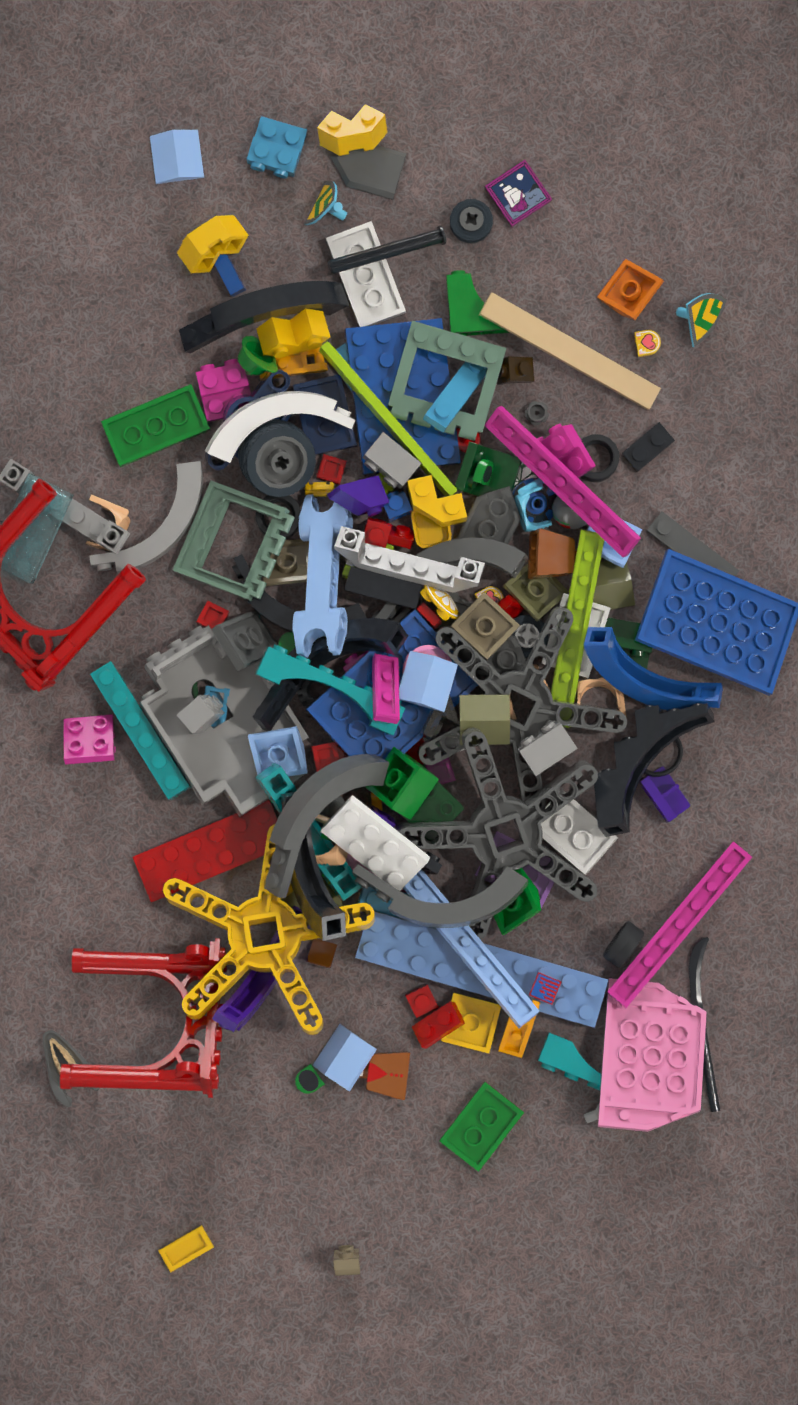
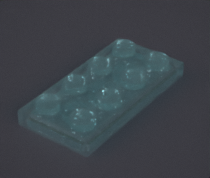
M31 473L28 474L11 513L32 490L31 486L40 477ZM46 480L44 481L56 491L57 496L10 547L1 565V569L32 584L36 580L74 496Z

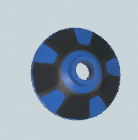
M529 478L519 483L512 493L514 500L520 488L538 478ZM543 483V489L529 494L530 498L526 504V517L528 521L533 523L551 520L553 517L552 505L557 494ZM539 499L540 506L535 508L534 501Z

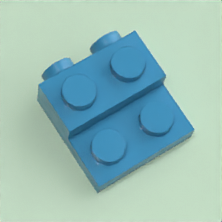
M261 116L247 156V164H250V168L259 172H264L265 169L274 171L275 176L287 179L288 176L294 177L308 130Z

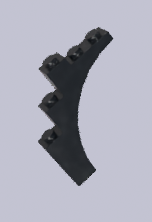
M696 703L684 709L674 708L666 713L661 710L659 705H647L642 709L635 710L637 737H625L621 741L614 742L617 769L608 768L598 773L597 781L594 783L598 828L605 837L630 832V810L633 795L642 775L656 756L678 737L695 728L715 722L714 713L707 703Z

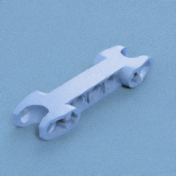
M313 494L306 495L299 515L300 538L303 542L309 541L306 603L304 611H296L294 613L292 628L296 652L305 658H308L313 642L323 636L327 638L329 652L333 656L341 654L347 634L348 621L345 608H337L340 553L334 549V545L341 526L353 529V518L350 511L334 502L328 511L319 512V504Z

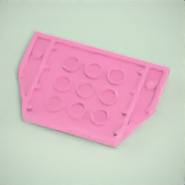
M609 978L608 990L618 979ZM648 982L626 1009L607 993L598 1127L648 1132L700 1112L706 1029L705 1010L690 1004L685 998L675 995L665 989V986L655 982Z

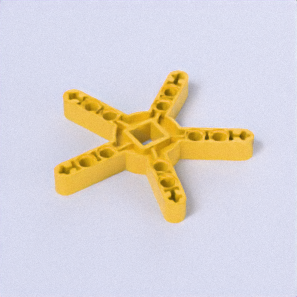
M274 824L267 833L258 897L251 898L237 907L180 879L173 878L164 884L163 892L170 904L227 930L231 950L184 997L182 1008L190 1019H200L249 969L257 972H272L302 1030L309 1035H315L322 1030L323 1019L292 960L299 951L301 941L317 939L319 937L314 931L307 928L308 922L303 914L296 915L294 910L282 901L283 898L276 897L264 889L266 877L271 866L269 861L276 848V845L269 841L275 826ZM179 887L181 894L185 895L186 899L184 900L183 896L177 893L172 896L171 889L176 890ZM196 897H201L204 899V904L201 907L195 908L191 906L192 900ZM367 903L339 907L345 912L346 933L369 929L375 922L374 910ZM218 908L227 910L226 915L222 918L214 917V911ZM364 911L368 915L366 921H362L360 912ZM349 913H352L354 924H350ZM276 921L280 943L253 948L250 926ZM225 966H236V972L230 976L223 974ZM287 972L293 973L295 975L294 981L291 983L282 982L281 977ZM209 983L219 985L217 992L213 994L205 992L206 986ZM200 992L202 993L204 998L208 1000L207 1002H205L203 998H200ZM298 994H303L307 997L306 1002L300 1006L294 1004V997ZM191 1002L194 1004L198 1003L199 1009L197 1011L195 1009L190 1010L189 1004ZM309 1010L313 1020L317 1019L315 1021L316 1026L314 1027L310 1024L306 1025L308 1020L304 1012Z

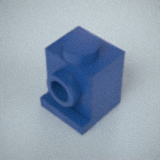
M395 491L387 494L389 503L383 509L389 523L412 513V508L405 492Z

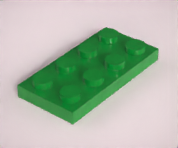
M192 384L101 421L120 468L210 431Z

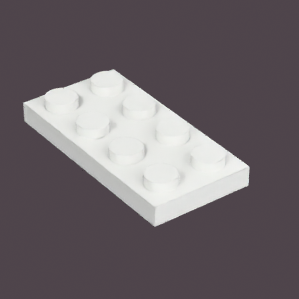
M372 221L326 238L333 259L380 246ZM386 259L338 272L359 327L372 326L406 313Z
M353 795L321 829V832L380 879L399 891L430 859V856Z

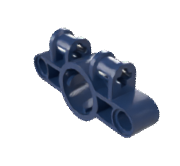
M279 368L276 373L267 372L250 395L237 396L227 404L223 413V422L238 410V405L241 403L251 402L269 394L285 392L290 385L289 375ZM282 374L284 378L282 385L278 387L273 386V376ZM293 414L283 415L274 419L288 421ZM240 447L237 448V450H236V452H235L233 458H234L235 456H236L237 458H239V457H238V453H239L238 450H239ZM207 452L205 453L206 462L213 469L221 470L228 466L229 462L224 460L218 464L212 463V455Z

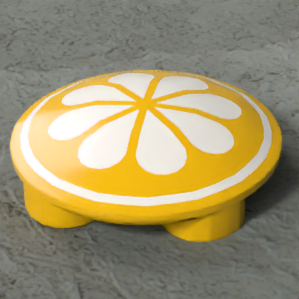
M424 585V588L420 591L421 595L428 602L432 601L438 608L436 610L437 614L443 620L447 621L449 618L457 620L460 617L455 602L445 590Z

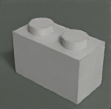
M384 432L363 456V459L366 461L364 463L365 466L374 473L379 471L384 475L383 480L392 488L397 486L401 489L421 465V462Z
M199 695L179 712L177 716L192 734L203 733L225 713L221 709L223 704L216 696Z
M552 721L542 727V733L535 738L531 735L520 742L521 747L518 750L535 776L578 749L560 722L555 724Z

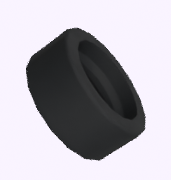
M591 434L584 437L581 441L585 448L592 444L604 446L610 454V463L605 470L601 472L588 471L581 478L589 482H601L608 479L616 471L619 464V450L616 444L609 437L601 434Z
M290 495L285 497L265 496L262 500L270 503L282 502L291 508L293 517H295L288 534L281 531L280 535L286 537V539L292 537L299 530L301 509L298 502ZM256 512L255 520L258 528L265 535L268 526L264 520V514Z

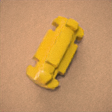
M308 482L305 486V495L313 494L314 497H326V494L334 489V483L313 482V485H309Z

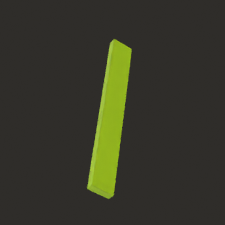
M330 342L324 343L319 349L324 358L397 442L421 462L419 467L427 476L432 475L433 483L444 496L454 495L457 492L456 487Z
M581 530L566 607L573 614V623L558 651L551 688L553 700L574 703L584 652V642L604 545V539L598 533ZM565 707L560 711V718L562 720L571 718V708Z

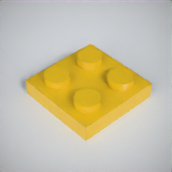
M453 993L451 1001L456 1003L465 1024L442 1038L441 1041L490 1053L501 1006L496 1003Z

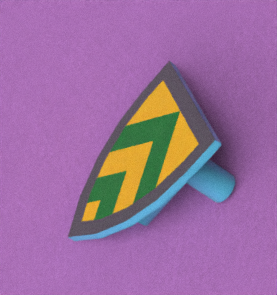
M324 182L304 223L305 225L316 223L327 212L342 221L345 219L347 212L342 209L343 206L340 202H336L337 185L335 182Z
M713 293L701 294L688 302L686 308L678 307L676 315L688 319L692 347L701 343L715 328L727 301L721 295Z

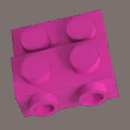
M238 359L227 360L224 362V366L215 368L214 364L204 365L200 367L201 371L196 372L207 422L223 419L225 407L233 398L251 394L247 374L239 364ZM247 401V402H244V403L239 404V405H238V406H239L238 409H240L241 407H243L244 405H246V404L249 403V402Z
M557 424L548 430L550 434L545 439L544 437L537 438L578 478L596 466L572 424L565 426Z

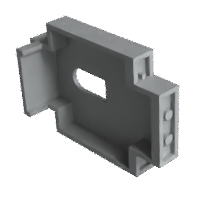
M209 625L204 629L199 626L188 633L190 635L189 638L184 641L177 639L168 645L169 650L163 654L158 651L147 658L148 663L145 664V670L159 691L156 692L153 689L142 696L143 701L140 702L139 706L202 805L224 792L238 816L241 817L269 799L255 779L257 771L248 735L266 732L253 719V715L274 683L255 675L260 662L237 671ZM207 680L216 688L230 689L227 706L233 717L214 729L210 726L203 733L192 734L177 716L179 712L194 700L191 690L195 682ZM218 692L224 700V693ZM288 705L272 730L297 726L302 741L305 742L309 738ZM304 774L289 776V778L292 781V783H295L298 780H300L304 776Z

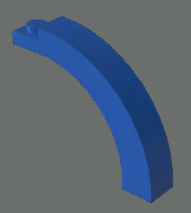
M588 627L584 642L588 658L599 674L622 693L647 705H659L661 709L667 711L674 708H688L696 703H707L710 708L720 707L723 692L722 683L685 682L655 674L640 666L623 651L615 638L612 627Z

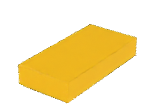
M201 1225L158 1251L171 1273L214 1248V1245Z

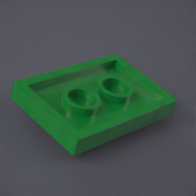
M484 1081L439 1141L479 1172L524 1112Z

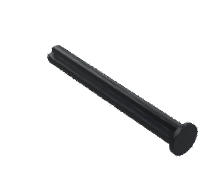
M437 226V229L331 259L328 262L330 272L335 274L439 243L445 245V232L442 226Z

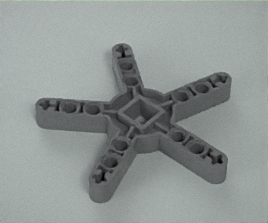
M562 606L556 607L550 612L522 671L511 670L499 674L451 627L443 626L435 633V641L438 646L484 690L483 695L510 694L511 690H514L534 700L523 724L510 718V743L512 744L522 801L530 798L529 793L524 794L525 791L533 792L543 788L541 774L536 776V781L533 785L527 786L523 784V778L526 774H534L527 762L519 760L520 752L518 748L521 747L520 742L531 735L535 738L542 733L541 728L552 721L555 724L560 722L563 726L612 733L623 731L627 725V718L620 710L553 700L544 680L573 623L572 612ZM564 611L567 621L559 624L558 628L562 630L560 634L549 627L551 624L556 627L558 619L555 616L557 613L562 614ZM443 632L446 634L451 632L450 638L456 644L458 640L462 642L454 648L452 653L449 650L453 647L448 642L441 643V633ZM550 633L555 634L557 637L556 644L552 647L545 646L544 637ZM463 648L471 652L470 659L465 662L457 658L459 650ZM537 656H543L546 660L545 666L541 669H536L533 666V660ZM479 666H486L488 668V675L484 679H478L475 676V670ZM565 707L572 709V717L568 720L560 718V711ZM588 711H595L597 714L596 721L591 724L585 723V714ZM602 712H605L604 717L611 719L617 714L621 722L616 723L615 727H613V724L609 721H603V726H600L603 720ZM460 723L428 739L419 746L418 755L424 764H436L464 749L463 745H460ZM449 735H455L458 738V743L453 748L447 747L444 743ZM440 740L441 747L445 752L441 754L440 749L433 753V758L424 757L423 755L426 753L425 748L429 747L431 750L437 748L438 745L435 742ZM545 798L540 801L539 808L545 809Z
M478 728L466 729L461 737L462 744L482 801L471 815L470 820L401 823L395 829L403 836L408 831L411 836H408L407 839L420 849L472 848L481 861V865L470 897L479 894L490 886L484 884L487 876L494 875L496 881L507 866L517 870L529 864L579 900L584 902L593 900L597 895V886L591 878L542 845L543 832L541 823L591 787L597 781V770L585 760L578 761L526 801L512 796H505L485 735ZM474 735L478 738L476 743L480 751H476L475 747L471 744L472 736ZM485 758L488 760V764L484 769L476 768V763L479 759ZM583 769L587 771L588 777L586 778L582 776L581 771ZM572 777L576 779V781L579 783L578 785H576L575 782L571 779ZM495 782L496 786L492 792H484V785L486 783ZM564 783H569L570 790L565 794L559 793L560 786ZM544 798H549L551 801L550 805L545 809L539 808L540 801ZM514 819L520 839L496 847L490 827ZM435 830L437 832L435 839L431 841L425 840L426 832ZM453 830H461L460 838L457 840L449 838ZM543 856H550L549 864L546 866L539 865V861ZM562 870H570V875L567 879H559V874ZM576 881H578L585 887L588 886L589 889L587 891H581V889L575 884ZM492 917L479 922V928H474L473 931L480 940L485 937Z

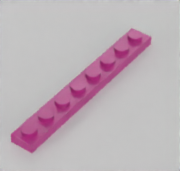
M503 406L497 407L484 426L623 558L628 556L641 537Z
M733 841L607 993L626 1009L751 860L752 856Z

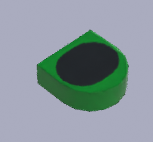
M487 459L480 460L472 480L488 486L493 472V462Z
M312 1064L302 1069L295 1079L297 1089L305 1094L313 1093L325 1085Z

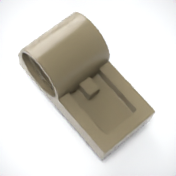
M353 1245L339 1246V1250H334L335 1276L360 1274L359 1248L354 1249Z

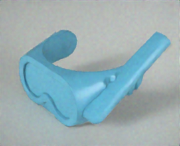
M540 478L520 488L518 495L515 496V503L521 517L520 523L525 532L535 531L552 525L550 520L533 523L528 521L526 517V504L530 498L529 494L543 489L544 482Z

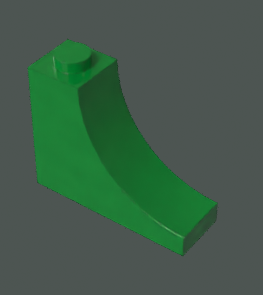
M464 270L452 271L451 275L446 276L450 332L464 336L510 333L479 315L485 303L474 288L471 273L466 274Z

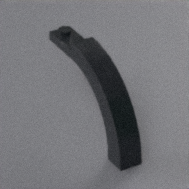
M304 281L282 284L253 291L211 308L210 314L179 329L184 351L186 353H193L235 330L270 319L271 317L298 314L305 308L323 311L326 315H332L346 308L349 304L343 283Z
M381 618L353 619L347 623V634L340 655L333 656L329 652L327 638L323 636L313 642L311 653L307 659L311 660L309 665L319 668L320 665L324 666L341 656L360 651H380L396 656L408 638V634L399 622ZM296 647L287 655L296 658L298 655ZM283 679L280 684L274 683L253 715V719L262 730L271 731L306 679Z

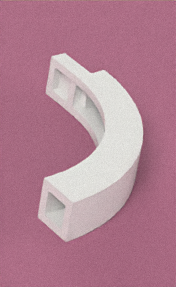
M303 391L269 394L247 403L229 416L217 429L205 451L230 463L237 448L253 430L263 423L283 415L299 413L317 415L352 429L355 419L349 417L351 412L343 408L337 407L335 411L334 407L337 401L321 394Z

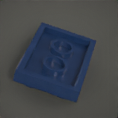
M339 374L293 385L294 391L321 394L336 400L335 411L337 407L349 411L342 379ZM299 413L303 432L310 439L316 456L357 446L353 427L350 429L321 416Z

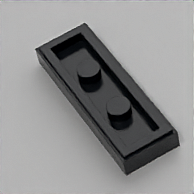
M351 566L345 591L417 610L421 595L420 591L423 585Z

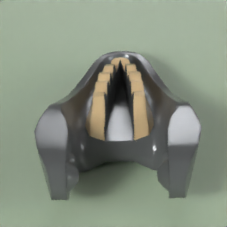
M49 1030L43 1034V1048L51 1089L58 1101L69 1108L72 1106V1098L67 1095L65 1089H60L61 1065H89V1063L60 1034ZM90 1088L94 1091L99 1090V1088Z

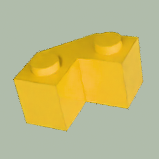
M366 104L351 121L331 111L317 127L320 146L339 156L347 155L349 151L362 148L364 151L373 150L387 134L385 114Z
M234 215L215 216L187 234L177 254L191 273L210 272L220 254L239 253L249 235Z
M306 308L290 320L271 317L256 328L263 355L274 356L275 358H283L288 355L317 349L330 338L324 312Z
M432 475L407 481L413 510L428 517L441 527L466 522L467 514L461 493L437 499Z

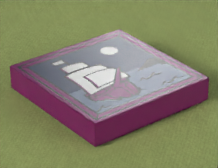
M526 160L485 186L486 191L511 228L552 201V198Z

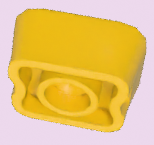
M415 510L412 511L411 519L414 536L419 547L429 548L451 540L450 526L441 527Z

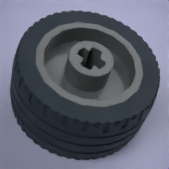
M273 419L263 423L253 430L239 446L238 461L242 474L255 489L269 496L285 497L295 492L297 493L306 486L315 470L316 455L310 439L297 426L284 420Z

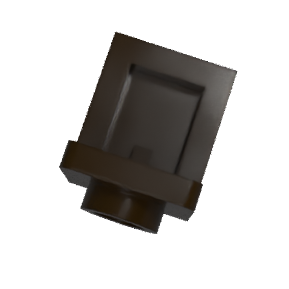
M508 356L503 359L497 385L531 383L535 381L533 357Z

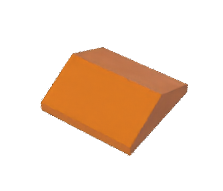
M625 259L597 298L621 316L636 320L664 281Z

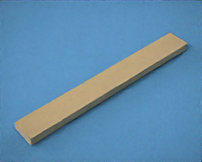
M492 292L479 313L480 316L647 410H650L661 389Z

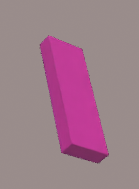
M374 654L372 658L373 720L397 724L400 720L399 661L397 657Z

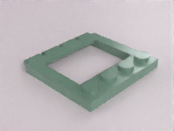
M412 321L388 403V407L392 408L391 414L396 419L407 421L408 414L412 413L411 423L427 428L431 426L423 418L433 403L404 395L417 347L483 366L488 369L474 415L459 411L444 431V433L454 435L455 428L460 427L458 437L475 441L477 433L482 434L506 348Z
M210 481L173 571L249 601H252L253 597L261 599L267 583L261 581V577L270 578L276 560L270 558L271 554L279 556L286 537L281 536L280 533L281 531L289 533L295 517L289 515L290 511L287 508ZM230 502L272 517L244 584L202 568Z

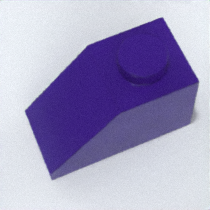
M379 475L339 485L327 494L330 500L357 516L368 514L369 517L381 513V508L389 503Z

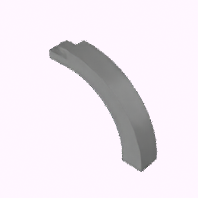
M201 461L176 464L178 480L173 506L162 525L150 537L133 547L119 551L118 554L110 552L89 555L91 566L93 568L97 567V571L111 570L112 565H116V572L119 574L127 564H131L139 569L151 564L171 550L184 536L196 515L203 485Z

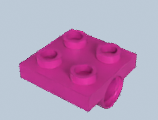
M113 715L64 719L65 765L115 760L114 753H116V747H114L113 740L115 738Z

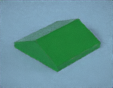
M522 868L514 871L528 879L527 887L509 906L494 915L502 935H506L541 911L539 891Z

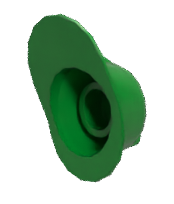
M245 336L242 339V347L237 358L245 373L251 376L261 375L266 371L278 372L276 358L263 355L259 338Z

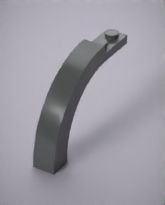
M484 538L449 540L429 547L416 555L457 566L460 558L464 557L483 562L486 566L501 570L513 578H516L529 559L526 553L513 546ZM384 601L386 604L382 610L376 611L372 618L393 621L403 606Z
M360 754L342 758L320 769L299 787L283 808L273 828L269 841L274 843L276 848L272 856L264 889L276 897L286 898L302 841L315 818L328 804L350 790L370 785L383 786L389 766L388 761L376 754Z
M357 864L352 872L354 877H356L355 882L365 889L371 887L377 891L375 895L386 903L389 900L392 901L388 907L389 912L411 923L433 928L464 927L486 920L509 906L528 885V879L507 866L492 885L473 897L452 903H430L405 895L359 864Z

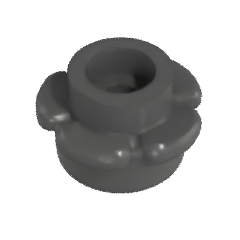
M531 402L528 405V409L525 410V417L527 420H530L531 424L540 425L541 422H546L549 417L548 407L543 402Z

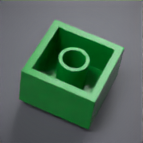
M393 747L385 758L389 762L383 786L370 785L366 786V788L391 809L411 820L439 779L414 758Z

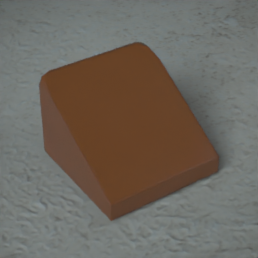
M313 939L306 962L331 968L338 944Z

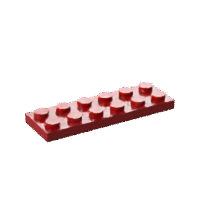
M270 800L263 802L241 817L236 813L133 856L151 903L165 897L163 887L170 879H180L193 886L264 856L268 830L277 822V817ZM179 887L176 890L171 889V894L180 891Z

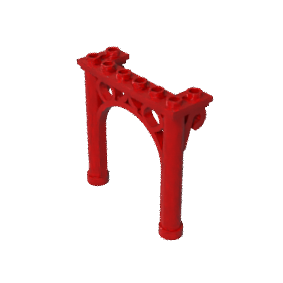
M40 478L31 486L32 490L0 525V572L2 561L7 551L57 496L56 491ZM127 564L75 623L63 629H45L23 619L6 599L0 577V614L2 618L0 623V650L6 654L9 653L15 659V664L24 670L21 676L25 678L24 682L29 688L39 692L56 684V676L135 588L141 587L146 581L145 576L133 565ZM15 629L20 632L24 630L29 632L24 634L20 642L9 631ZM68 634L53 650L52 637ZM32 635L43 636L46 650L43 654L36 653L30 647L29 639Z
M220 938L210 941V948L198 944L189 945L186 947L185 953L179 954L85 951L84 948H74L72 953V972L155 976L169 982L178 991L181 998L184 999L188 994L186 989L189 984L195 980L201 981L226 955V948L221 946ZM227 966L223 969V973H227ZM172 974H188V975L184 978V980H183L182 982H180V981H179L174 975H172ZM209 983L206 986L205 992L213 994L217 992L219 985ZM200 995V998H203L206 1002L207 999H205L203 995ZM219 1000L207 1012V1016L196 1019L195 1023H193V1019L186 1015L185 1028L180 1041L173 1051L162 1060L146 1066L62 1064L60 1069V1089L71 1090L72 1087L202 1091L203 1094L208 1095V1098H213L214 1089H218L219 1086L217 1065H220L221 1051L217 1050V1042H222V1027H218L219 1023L212 1018L223 1004H220ZM191 1002L189 1004L190 1010L195 1009L197 1011L196 1005L198 1003L194 1004ZM202 1029H206L205 1047L200 1041L194 1039L197 1032ZM194 1047L199 1050V1059L196 1063L183 1061L181 1054L187 1048ZM175 1061L177 1062L176 1069L164 1070Z

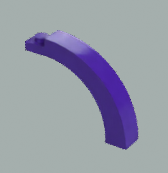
M295 905L292 907L296 915L303 914L300 908ZM278 929L268 945L280 943ZM252 970L236 992L215 1012L212 1019L226 1030L232 1032L235 1030L240 1031L276 985L277 981L272 972Z

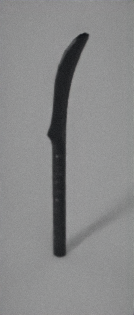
M708 937L698 941L689 959L690 1004L703 1009L700 983L701 965L709 941ZM705 1029L703 1070L710 1111L717 1112L721 1110L707 1029Z

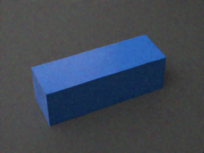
M220 254L215 262V266L230 295L234 297L246 291V288L228 254Z

